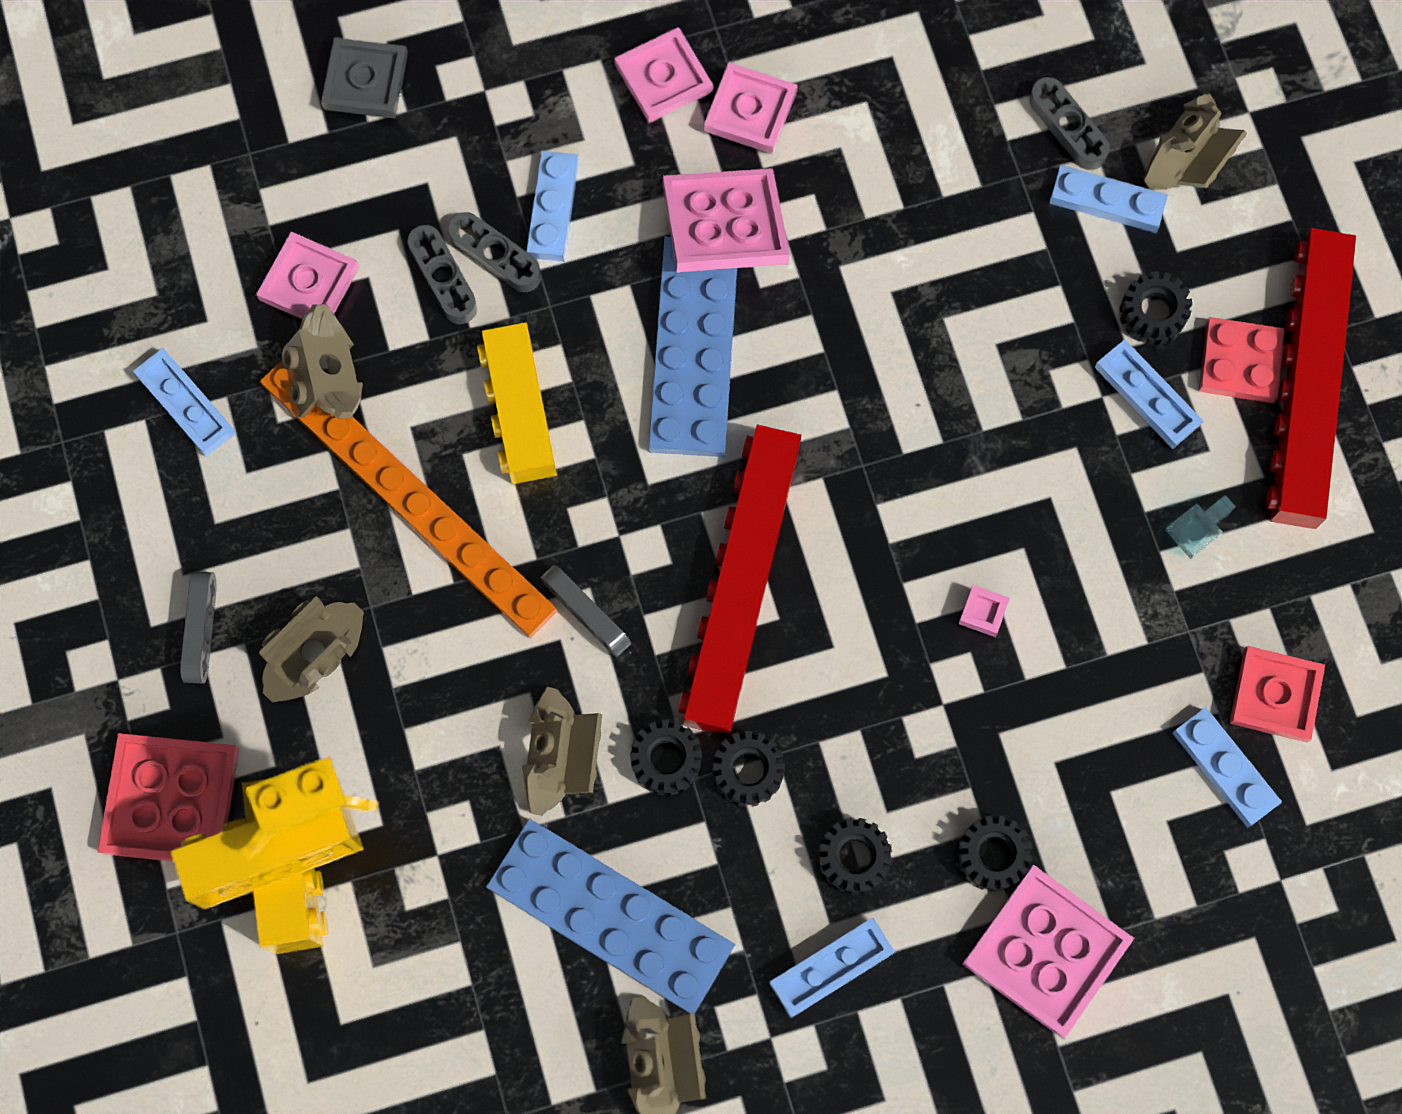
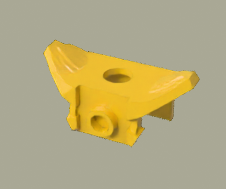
M330 756L246 788L260 829L242 854L252 859L261 852L277 832L342 807L366 812L369 810L377 811L379 801L344 795Z

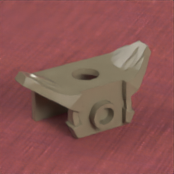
M1211 94L1202 95L1185 104L1186 110L1167 135H1161L1147 171L1142 177L1150 190L1157 188L1168 189L1176 185L1207 188L1216 179L1218 172L1230 156L1236 152L1238 145L1247 135L1245 130L1220 128L1219 117L1221 112L1216 107Z
M312 304L309 312L302 318L298 332L287 343L282 352V362L285 369H288L291 379V401L297 406L299 418L305 417L315 405L323 411L333 414L338 419L352 418L361 400L363 383H357L350 353L353 342L326 304ZM323 356H328L326 361L329 374L320 367L319 360Z
M317 596L311 602H302L291 614L292 620L282 630L276 629L272 631L262 643L264 648L259 654L267 662L263 672L264 688L262 693L274 703L306 696L319 689L320 687L316 683L322 677H327L333 673L341 663L340 659L345 654L351 657L357 648L364 612L354 602L348 604L336 602L324 606ZM310 640H317L323 644L324 651L313 662L305 660L301 653L303 645Z
M551 687L544 689L528 720V723L532 724L527 765H522L528 811L539 816H543L548 810L557 806L566 794L593 793L594 781L597 775L598 747L601 739L603 714L575 715L571 705L561 695L559 690Z
M645 996L632 997L622 1037V1043H627L632 1089H628V1093L638 1114H676L680 1102L706 1098L704 1088L705 1074L701 1066L700 1036L696 1027L695 1014L668 1018L659 1006L650 1002Z

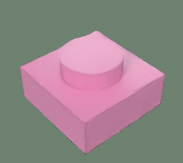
M972 585L958 624L996 637L1010 598Z

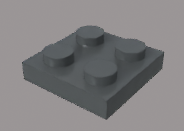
M334 37L321 102L323 109L396 119L408 55L406 46Z

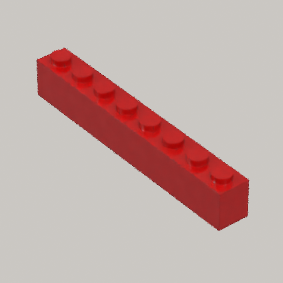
M1311 228L1303 241L1299 240L1296 245L1294 262L1299 263L1298 275L1295 274L1290 288V296L1295 297L1294 309H1291L1288 314L1286 330L1291 332L1290 344L1285 346L1282 365L1287 366L1286 379L1281 381L1278 400L1283 402L1282 414L1278 415L1274 429V435L1280 437L1278 450H1274L1270 465V471L1275 473L1274 486H1270L1266 500V507L1271 509L1270 522L1317 529L1327 519L1357 235Z
M757 424L754 437L746 436L742 458H747L748 462L745 472H737L733 493L739 494L736 508L729 506L724 529L730 530L728 543L720 542L715 565L721 566L718 580L711 579L706 602L712 603L709 617H701L697 639L703 640L700 654L693 653L688 670V676L694 677L691 692L684 690L680 701L678 713L685 715V727L727 737L731 735L802 434Z

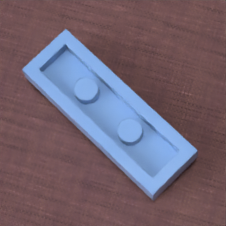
M541 152L527 253L535 259L565 261L579 164L577 154Z
M1061 165L1049 203L1156 233L1160 226L1168 194Z
M1125 339L1097 362L1095 368L1172 449L1202 424L1203 420Z
M164 348L160 349L133 371L206 457L236 434L233 427Z
M1206 707L1172 732L1247 827L1252 826L1282 803Z
M871 918L769 983L788 1015L792 1018L888 958L895 951L875 919Z

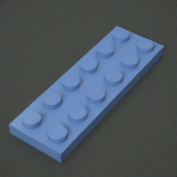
M671 237L664 238L649 453L725 457L737 268L677 272Z
M532 819L528 820L487 885L490 891L689 1014H695L735 947V944Z

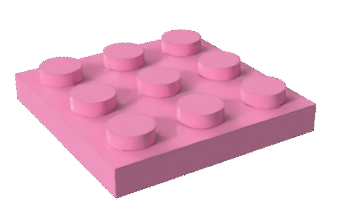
M773 168L663 176V192L677 272L789 264L790 253Z
M1033 865L962 964L1060 1038L1064 1039L1134 938Z

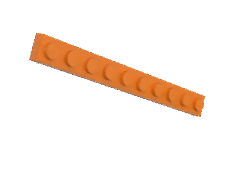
M282 361L260 381L262 386L530 639L557 612V608L355 418L338 419L333 414L323 411L317 405L305 417L299 418L297 406L293 404L290 397L291 379L289 371L285 369Z

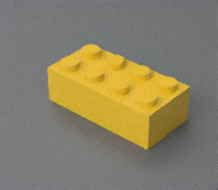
M269 779L242 783L245 817L248 823L257 820L246 788ZM315 868L254 891L260 948L274 954L324 946L322 936L328 935V921L326 912L319 911L318 896L324 894L323 879L320 871H315Z
M342 807L277 832L261 852L252 859L247 858L242 853L260 827L257 820L248 823L247 819L232 821L222 827V833L207 838L206 834L187 838L181 842L182 848L171 851L186 900L207 909L364 849L350 809Z

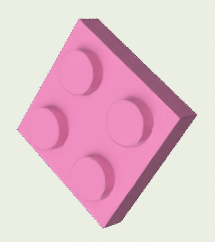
M679 27L615 58L617 70L648 123L713 92L712 82Z
M729 62L704 123V131L773 154L797 93V85Z
M291 232L256 295L260 301L300 319L309 312L312 304H326L334 314L360 266L358 261Z

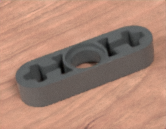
M1050 77L1038 80L1034 84L1030 95L1032 109L1078 166L1085 170L1100 168L1105 163L1110 150L1108 140L1060 81ZM1042 91L1046 95L1053 93V101H1051L1049 98L1042 100L1040 98ZM1056 107L1057 112L1053 115L1054 108ZM1066 116L1073 117L1078 121L1079 128L1075 131H1067L1061 127L1059 120ZM1084 133H1086V136L1083 141L1081 137ZM1086 147L1089 149L1096 147L1099 150L1097 156L1093 153L1086 155L1084 153Z
M458 213L450 220L448 230L454 246L516 291L529 292L539 285L541 281L540 266L538 261L529 253L472 213ZM472 226L474 236L480 240L478 246L475 239L469 234H464L460 237L459 228L467 229ZM493 244L503 246L505 248L504 256L498 260L488 259L484 255L488 246ZM512 257L514 265L524 271L528 267L530 268V278L522 276L518 279L517 270L510 265Z
M429 225L416 227L408 237V245L416 264L446 318L455 324L468 323L477 313V304L472 290L439 231ZM426 238L428 242H431L436 257L429 258L423 246L420 247L421 239ZM445 266L453 271V275L449 281L439 283L432 278L433 272L438 267ZM456 290V294L462 303L466 302V309L460 312L458 308H454L450 292Z
M554 564L540 577L541 582L551 594L615 657L620 656L632 644L626 634L558 566Z
M192 572L190 577L181 657V678L183 683L204 684L208 677L217 590L214 572Z

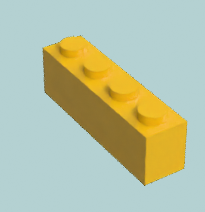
M527 322L482 331L484 344L477 345L481 367L489 366L491 379L484 380L488 403L496 402L498 414L491 415L495 438H503L505 450L498 451L502 474L509 472L512 485L557 476Z

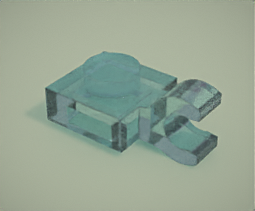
M1226 495L1205 512L1198 504H1195L1170 524L1165 531L1185 554L1192 559L1223 533L1216 524L1228 516L1235 508V505Z

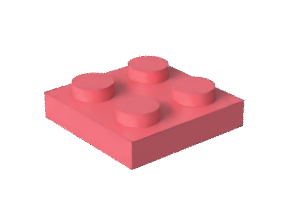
M1209 317L1206 322L1199 392L1274 404L1278 399L1284 328Z
M1247 646L1243 651L1230 724L1308 743L1312 740L1325 665Z

